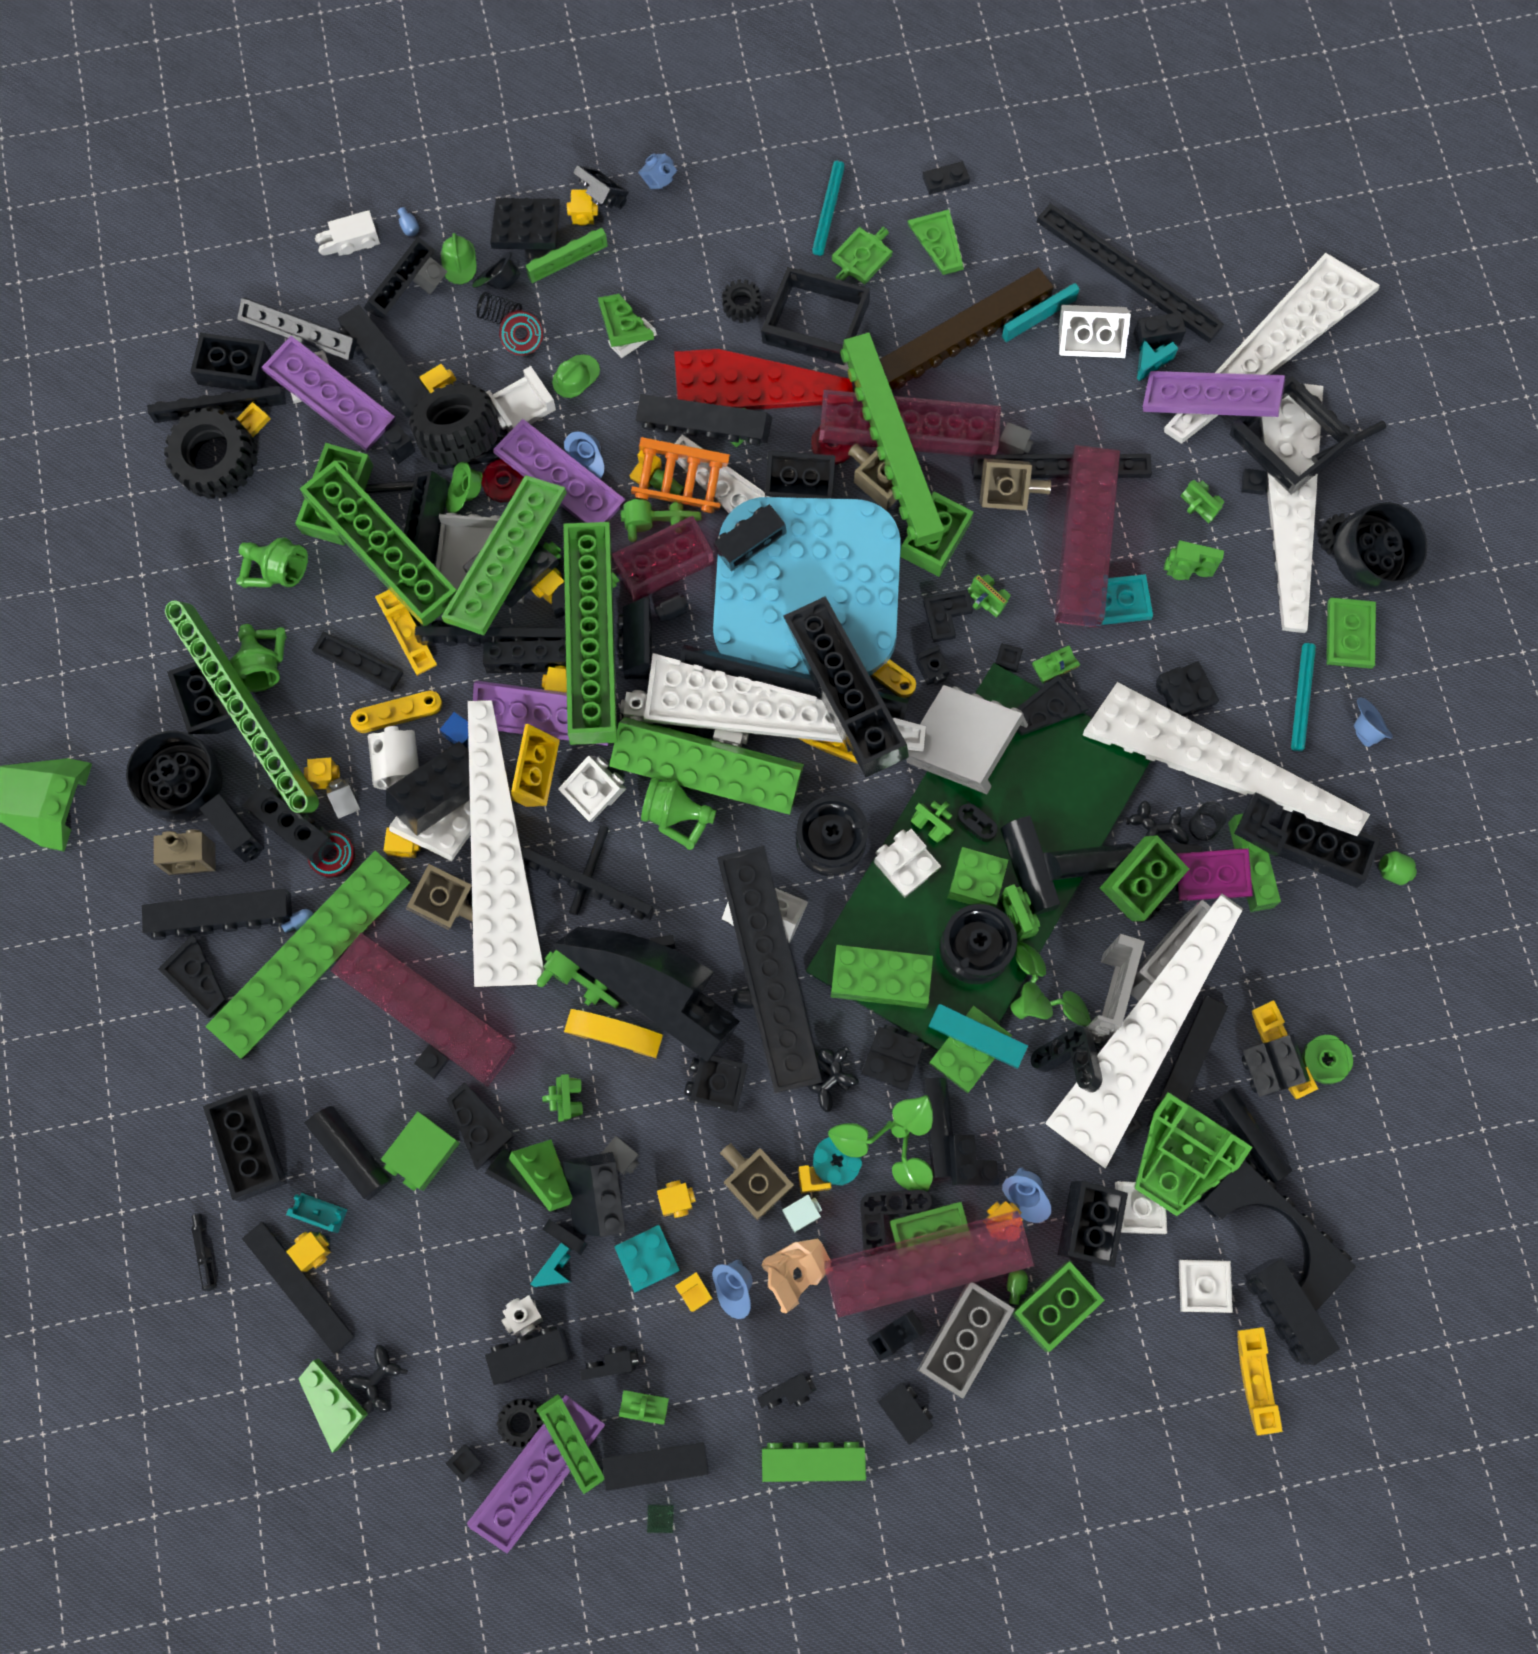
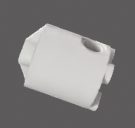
M389 726L384 728V732L368 735L372 781L375 788L386 790L419 768L415 731H402L397 726Z

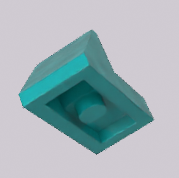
M1146 341L1143 342L1137 371L1138 381L1149 376L1150 371H1156L1174 359L1178 350L1174 342L1167 346H1160L1155 352Z
M560 1243L530 1284L538 1288L571 1283L569 1279L557 1271L558 1267L563 1268L570 1260L569 1252L571 1249L565 1244Z

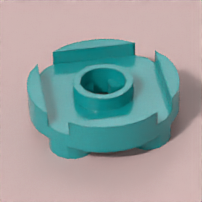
M828 1137L816 1147L812 1166L818 1178L823 1182L843 1186L850 1183L858 1175L862 1161L861 1157L855 1158L844 1155ZM836 1154V1156L843 1157L841 1161L842 1167L831 1165L832 1155Z

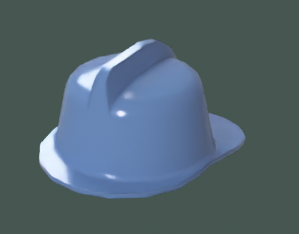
M576 431L570 433L564 441L565 452L601 479L604 474L605 465L601 456L599 441L596 437L585 432Z
M1358 698L1357 704L1361 713L1354 723L1357 737L1364 746L1369 747L1380 742L1385 737L1393 738L1375 706L1365 698Z
M1021 1167L1013 1176H1010L1003 1182L1002 1190L1009 1202L1014 1203L1021 1211L1019 1216L1033 1223L1043 1222L1048 1219L1051 1214V1204L1043 1191V1184L1038 1175L1031 1171H1025Z
M735 1260L728 1265H717L713 1269L712 1276L721 1307L733 1318H745L751 1309L749 1290L753 1282L752 1275L742 1265L740 1260Z

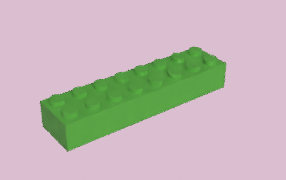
M336 460L300 488L305 500L422 626H428L446 610L457 590Z
M624 717L618 724L617 743H614L609 767L650 778L657 777L661 781L677 780L680 786L790 815L794 807L804 764Z

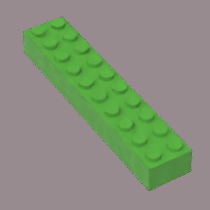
M610 522L564 524V573L570 745L617 743Z

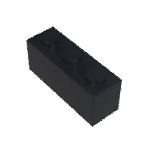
M770 504L766 507H760L753 513V516L747 520L739 521L734 529L728 533L720 534L716 541L713 542L715 551L732 572L787 533L786 524Z

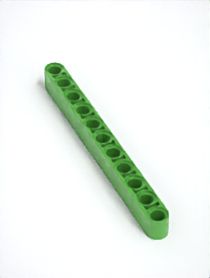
M181 601L169 602L165 608L167 619L290 809L296 813L314 812L319 805L317 795L195 607L190 603ZM229 684L231 685L230 691H228ZM241 703H243V709H242V711H241V709H240ZM255 721L256 726H255V729L253 730L252 724H253V722ZM266 740L268 741V747H267V749L265 748V741H266ZM278 760H280V767H279V768L277 767V761H278ZM291 778H292V780H293V785H292V787H290V785H289V782H290V779H291ZM303 798H305V801H306V804H305L304 807H303V805H302V799H303Z

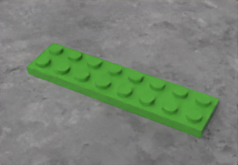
M525 475L442 615L443 622L485 635L567 493L565 487Z

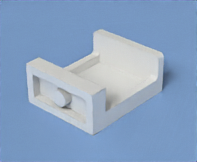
M531 366L523 370L525 377L493 395L490 390L486 392L492 400L500 423L499 426L502 430L507 429L510 432L522 419L532 424L556 410L552 396Z

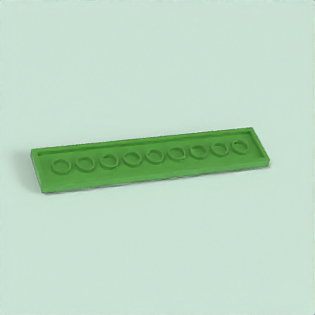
M374 851L205 1027L240 1059H243L404 891L410 882L377 851Z

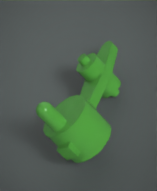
M633 499L624 504V510H621L620 513L621 522H624L625 529L628 530L630 542L637 540V532L650 530L653 527L652 521L670 522L671 528L679 532L685 527V521L702 520L701 512L684 511L683 504L673 502L669 506L670 511H652L650 502L642 499Z
M559 951L549 952L545 960L547 962L543 966L545 970L537 980L539 987H544L552 976L566 985L573 978L588 989L583 996L586 999L584 1002L586 1005L589 1006L591 1003L596 1005L598 1000L602 999L614 1009L619 1006V1002L605 993L607 989L605 985L596 979L591 983L577 973L580 967Z

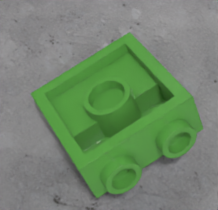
M1179 540L1176 548H1171L1169 557L1166 558L1164 570L1167 571L1166 575L1172 576L1177 580H1189L1192 573H1196L1200 577H1212L1223 559L1224 551Z
M1015 884L1006 887L1000 900L1007 916L1014 925L1017 941L1035 936L1039 931L1040 923L1037 915L1031 913L1029 908L1031 902L1028 894L1023 892L1021 887L1016 888Z

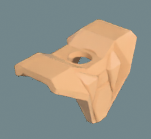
M819 1239L792 1243L777 1253L767 1256L762 1263L763 1269L768 1272V1288L774 1292L783 1313H788L797 1306L801 1293L809 1285H818L833 1266ZM798 1267L801 1270L802 1277L794 1280L793 1272Z

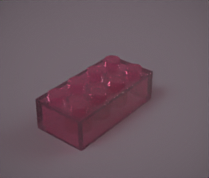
M693 516L612 554L614 567L633 602L714 564L713 551Z

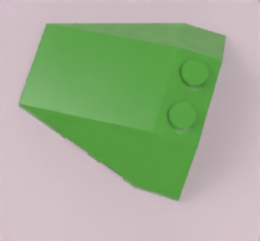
M67 758L0 766V822L41 847L64 852L71 833V829L65 825L77 785H86L92 764Z
M1167 1092L1153 1114L1134 1188L1178 1216L1200 1199L1201 1195L1210 1188L1218 1185L1230 1172L1236 1171L1252 1149V1146L1184 1101Z

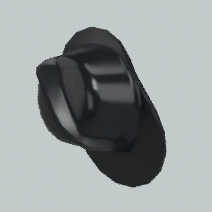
M507 252L498 262L482 272L473 282V288L481 287L486 283L495 289L502 290L510 287L520 277V271L510 260L512 253Z

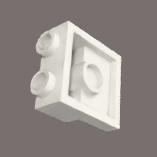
M588 756L558 788L589 822H593L608 805H612L626 790L623 786L624 779L616 772L612 774L607 769L609 766L608 762L601 756Z
M903 829L893 838L895 842L888 847L884 844L875 853L877 857L874 860V863L904 898L941 868V865L927 851V846L912 829L908 832Z

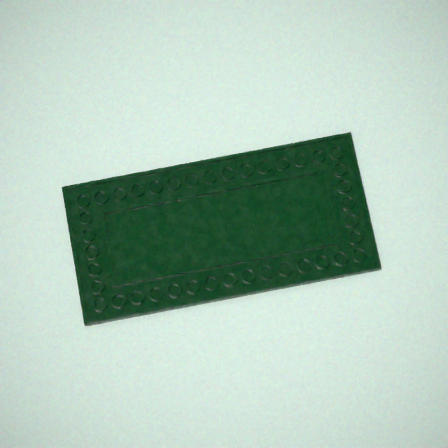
M993 663L975 694L980 695L984 700L990 702L994 700L1001 703L1004 707L1011 709L1012 707H1019L1040 689ZM1082 713L1023 736L1016 732L988 778L992 786L988 794L927 771L883 845L886 844L889 847L895 842L893 838L904 829L908 832L912 829L927 846V851L941 865V868L904 898L873 860L808 966L806 973L832 987L837 945L933 956L929 1002L926 1009L853 1001L905 1032L920 1037V1041L937 1051L949 1038V1036L928 1027L939 1004L964 1016L975 1006L999 1024L1027 976V973L1018 965L1015 954L998 978L988 983L976 985L962 982L953 977L945 968L940 957V940L947 923L958 910L970 905L948 898L962 847L1008 860L996 905L997 909L1006 914L1000 897L1006 887L1014 884L1016 888L1020 886L1000 829L1014 820L1030 815L1043 853L1102 846L1151 760L1146 759V756L1140 753L1124 751L1123 747L1113 743L1108 745L1083 736L1084 730L1092 718ZM934 801L939 805L947 801L950 804L947 811L953 816L949 821L943 816L940 818L955 829L953 833L946 835L945 838L937 843L928 835L935 826L930 820L922 829L913 824L911 820L917 811L915 807L919 803H923L936 813L937 811L930 805ZM964 804H973L991 818L997 825V833L994 839L983 842L964 828L957 819L960 807ZM963 811V818L965 820L971 818L973 821H975L972 818L973 812L969 811L968 813H966L965 811ZM981 826L983 829L981 832L982 834L985 835L986 833H989L991 835L990 826H987L986 828ZM1083 877L1053 880L1060 901L1059 907L1056 910L1038 914L1037 917L1040 923L1038 933L1019 942L1028 944L1040 953Z

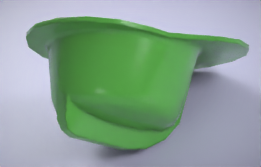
M453 233L452 237L445 240L441 250L442 267L448 271L445 275L448 281L454 284H464L469 282L476 273L477 265L474 246L465 238L457 236L456 233Z
M583 354L564 361L553 376L554 390L562 397L572 398L578 396L598 378L600 372L598 362L593 357Z
M460 462L454 469L446 500V508L449 513L459 512L465 501H471L480 492L482 473L471 469L468 463Z

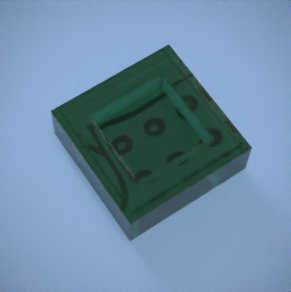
M648 1505L647 1533H673L674 1505Z

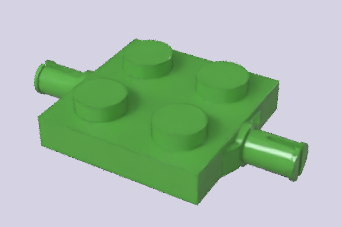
M859 227L832 255V261L842 268V271L835 276V279L844 281L850 275L865 285L892 256V250L882 242L889 234L888 230L882 227L876 235H873Z

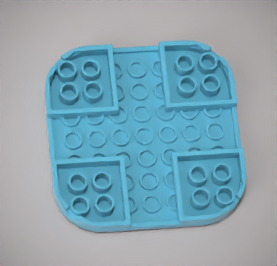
M760 497L743 502L734 508L723 522L720 534L728 533L734 529L739 521L747 520L753 516V513L758 508L766 507L768 504L773 507L786 524L787 533L732 572L718 555L713 633L719 653L810 675L783 615L826 596L869 676L887 663L893 654L897 639L901 551L899 530L892 516L879 505L858 499Z

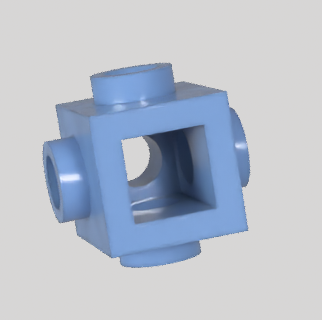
M665 153L652 154L645 160L646 164L638 173L650 189H660L673 180L672 176L677 172V169L673 165L672 159Z

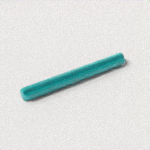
M835 161L833 163L812 251L814 255L822 256L824 254L845 164L842 161Z
M1304 643L1301 651L1291 749L1298 752L1305 749L1316 650L1315 644Z

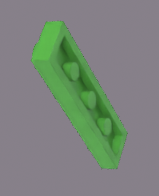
M600 228L596 231H591L586 236L578 240H572L567 245L552 250L547 255L539 259H533L529 264H526L528 278L531 283L607 247V238L604 230Z
M556 1395L538 1407L536 1410L581 1492L585 1494L604 1481V1475L562 1398Z

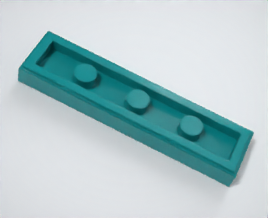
M1073 283L1004 325L1002 338L1005 342H1008L1061 310V305L1073 303L1077 300L1080 288L1076 283Z
M941 1004L938 1005L928 1026L1016 1069L1019 1068L1028 1047L1024 1043Z

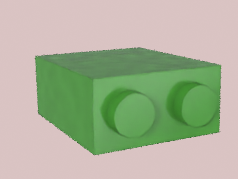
M417 1112L381 1160L386 1163L384 1169L394 1176L398 1173L405 1178L403 1183L410 1189L415 1191L418 1188L424 1191L460 1142L423 1114Z

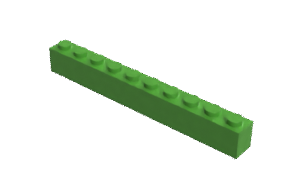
M870 333L845 339L843 349L840 350L843 362L848 364L850 381L856 385V398L858 401H862L865 421L869 420L871 425L869 428L873 441H877L879 459L884 460L886 465L884 467L886 478L892 481L894 499L899 500L901 505L899 507L901 518L907 521L908 537L910 540H914L916 547L941 540L944 533L943 525Z

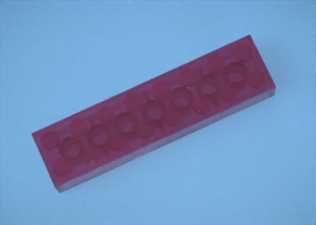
M823 391L819 433L820 443L853 446L858 443L859 446L878 447L877 441H873L871 438L869 420L865 421L862 401L857 400L854 392ZM894 396L914 451L962 456L996 455L999 447L1001 406Z
M1079 445L1074 447L1070 462L1054 622L1100 628L1105 618L1120 450Z
M362 933L357 936L331 969V972L487 1087L517 1049L504 1036Z
M1018 1211L824 1262L838 1318L1034 1266L1022 1219Z

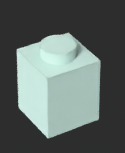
M809 1195L782 1210L794 1233L821 1217L819 1212L822 1211L816 1198L810 1199Z

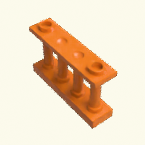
M641 437L639 450H642L645 456L639 487L632 486L631 494H634L636 499L648 500V498L678 502L701 507V511L707 513H714L715 510L719 511L721 503L714 502L719 471L722 467H727L729 454ZM656 453L665 455L667 459L661 492L648 489L653 457L656 456ZM678 458L687 459V463H689L683 496L670 494L675 462L678 461ZM701 462L708 463L709 467H711L705 500L692 498L697 467Z

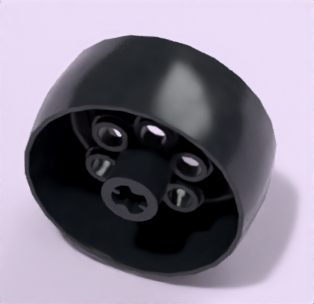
M1391 502L1376 503L1356 511L1343 521L1334 539L1335 560L1343 576L1352 585L1369 592L1386 591L1406 583L1420 571L1427 556V538L1422 524L1409 509ZM1365 537L1369 539V545L1365 543ZM1369 554L1374 556V561L1369 559ZM1384 559L1388 561L1387 566L1384 564Z
M163 731L146 738L135 748L127 764L126 780L134 800L144 811L164 821L185 822L203 815L200 808L220 794L223 776L221 766L213 751L200 739L181 731ZM178 760H186L183 764H178ZM190 770H195L196 773L193 777L187 776ZM187 786V791L180 793V787ZM166 787L169 788V793L163 795L162 790Z

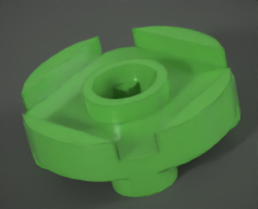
M1318 1036L1304 1047L1302 1059L1314 1081L1322 1084L1337 1083L1342 1081L1353 1067V1055L1350 1048L1336 1036ZM1324 1053H1328V1057H1333V1062L1329 1063V1066L1322 1062Z

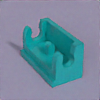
M304 1193L294 1196L295 1204L293 1208L290 1207L288 1209L287 1216L331 1232H339L348 1209Z

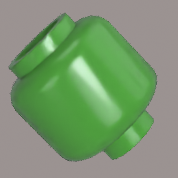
M1398 851L1385 854L1378 866L1381 876L1385 880L1397 885H1404L1412 881L1417 873L1414 859Z

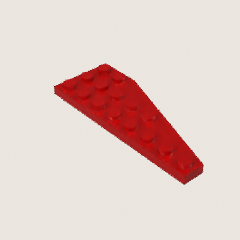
M721 349L674 352L677 398L679 400L746 408L749 410L853 403L854 400L852 382L849 378Z

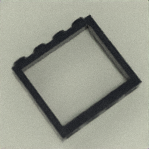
M787 267L761 329L762 343L845 366L840 353L843 345L776 326L792 287L859 304L845 339L855 337L870 303V289L861 287V285L846 283L840 279L835 280L824 277L821 274H813L802 269L798 270Z
M1293 376L1285 381L1282 400L1289 395L1339 443L1337 446L1298 476L1248 428L1262 416H1242L1232 424L1229 434L1291 495L1352 445L1355 435L1349 430L1350 427L1344 425L1332 410H1328L1316 395H1312L1305 385L1299 383Z

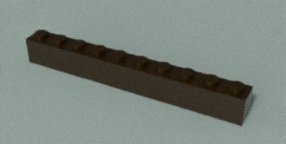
M1038 267L880 359L891 391L895 388H902L907 381L913 378L921 377L926 370L938 367L945 359L957 356L962 349L974 346L981 338L993 335L1000 327L1050 298L1054 286Z

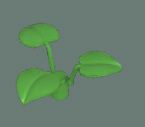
M1017 942L1015 951L1017 963L1025 973L1032 975V980L1024 984L1021 992L1022 996L1011 1003L1013 1014L1019 1019H1024L1026 1016L1049 1019L1053 1015L1052 1006L1061 1004L1063 1005L1064 1014L1074 1023L1084 1027L1091 1023L1085 1003L1074 992L1066 991L1062 995L1063 999L1051 1002L1044 996V993L1035 984L1038 976L1043 977L1046 975L1044 960L1034 948L1026 943Z
M928 1095L898 1102L892 1111L893 1121H888L887 1125L872 1138H868L866 1128L853 1123L837 1125L828 1131L830 1139L840 1152L846 1156L856 1158L864 1156L868 1152V1144H872L888 1129H891L895 1137L903 1138V1162L894 1163L892 1167L894 1179L907 1190L929 1191L933 1180V1171L929 1164L919 1158L907 1160L906 1157L909 1132L920 1136L928 1133L932 1127L933 1110Z

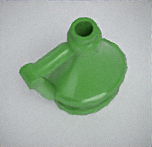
M286 537L277 538L269 545L259 547L255 543L244 542L239 547V554L244 559L240 576L236 579V583L243 588L271 587L273 584L293 587L301 580L306 571L308 563L307 551L301 545H294ZM253 560L260 566L263 578H249Z
M250 624L241 625L238 632L241 647L230 659V663L249 692H258L273 687L280 679L277 665L283 660L286 639L285 629L280 627L276 630L255 631ZM257 638L276 639L275 651L260 645L257 642Z
M653 777L646 793L641 820L653 822L659 826L658 829L661 833L691 850L696 845L706 824L714 823L717 810H713L712 807L707 805L700 806L687 797L677 780L659 781L657 777ZM685 820H698L689 838L669 826Z

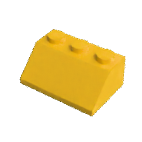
M525 724L511 791V800L525 807L547 806L560 740L530 724Z

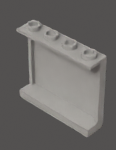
M456 513L439 514L441 528L436 568L456 590H458L467 574L463 566L482 549L501 516L481 517L477 514H470L468 516H461ZM524 596L517 603L524 604Z
M943 685L920 725L926 726L923 751L908 750L909 758H907V761L913 766L988 794L992 787L988 778L1019 726L1027 728L1028 724L1023 716V712L1017 708L1012 707L1009 709L997 701L992 700L990 702L984 700L978 694L973 693L970 695L958 687L953 686L951 688Z
M1201 900L1182 916L1138 966L1130 994L1137 1001L1142 998L1211 908L1205 901Z
M1120 934L1103 953L1101 962L1114 966L1115 969L1102 1016L1098 1015L1085 1027V1029L1092 1033L1095 1043L1108 1039L1123 1024L1145 943L1143 940Z

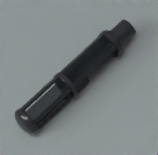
M202 1214L192 1215L193 1226L191 1231L202 1290L209 1292L217 1288L210 1248L203 1246L201 1233L207 1226L203 1223ZM208 1263L212 1265L215 1284H210ZM203 1264L208 1284L206 1286H203L200 1265Z

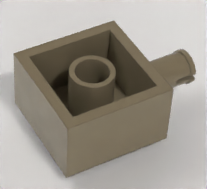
M856 443L848 454L861 464L855 470L854 483L887 511L897 500L894 499L892 493V481L887 480L884 467L886 465L884 460L879 459L877 450L870 455Z
M984 458L979 504L985 508L1027 511L1029 494L1041 493L1049 495L1051 480L1031 479L1032 465L1026 461Z
M191 829L182 834L172 831L163 832L162 835L154 836V864L168 875L216 871L215 843L200 830Z
M428 864L406 910L447 930L451 928L455 918L459 916L473 922V907L467 904L465 900L472 885Z
M732 1143L728 1144L720 1152L734 1168V1173L724 1181V1185L757 1221L794 1187V1184L761 1148L749 1159H745Z

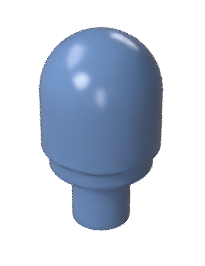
M405 207L399 208L397 211L400 216L399 225L404 234L410 237L417 235L419 232L417 220L411 213H407Z
M302 909L292 914L290 921L281 925L284 932L287 933L293 929L298 931L314 913L309 909Z

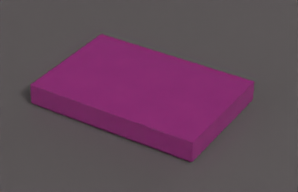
M1249 848L1176 853L1189 868L1178 882L1179 901L1218 899L1221 894L1228 898L1253 897Z

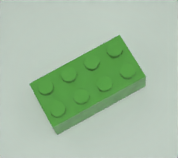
M325 443L313 477L336 460L365 491L374 466L369 456ZM304 499L295 523L300 532L304 535L344 546L345 542Z
M837 945L830 997L926 1009L929 1002L933 956Z

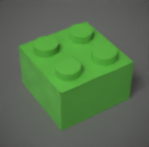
M962 847L948 898L970 905L986 904L996 907L1008 860Z

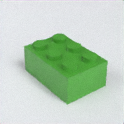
M933 492L931 496L944 528L942 539L916 547L914 540H910L907 536L901 546L900 557L940 577L970 526L974 512Z
M1157 835L1146 836L1102 884L1100 889L1131 921H1145L1186 874L1189 868Z
M1068 1261L1060 1266L1017 1306L1012 1315L1044 1352H1050L1105 1300L1075 1266Z

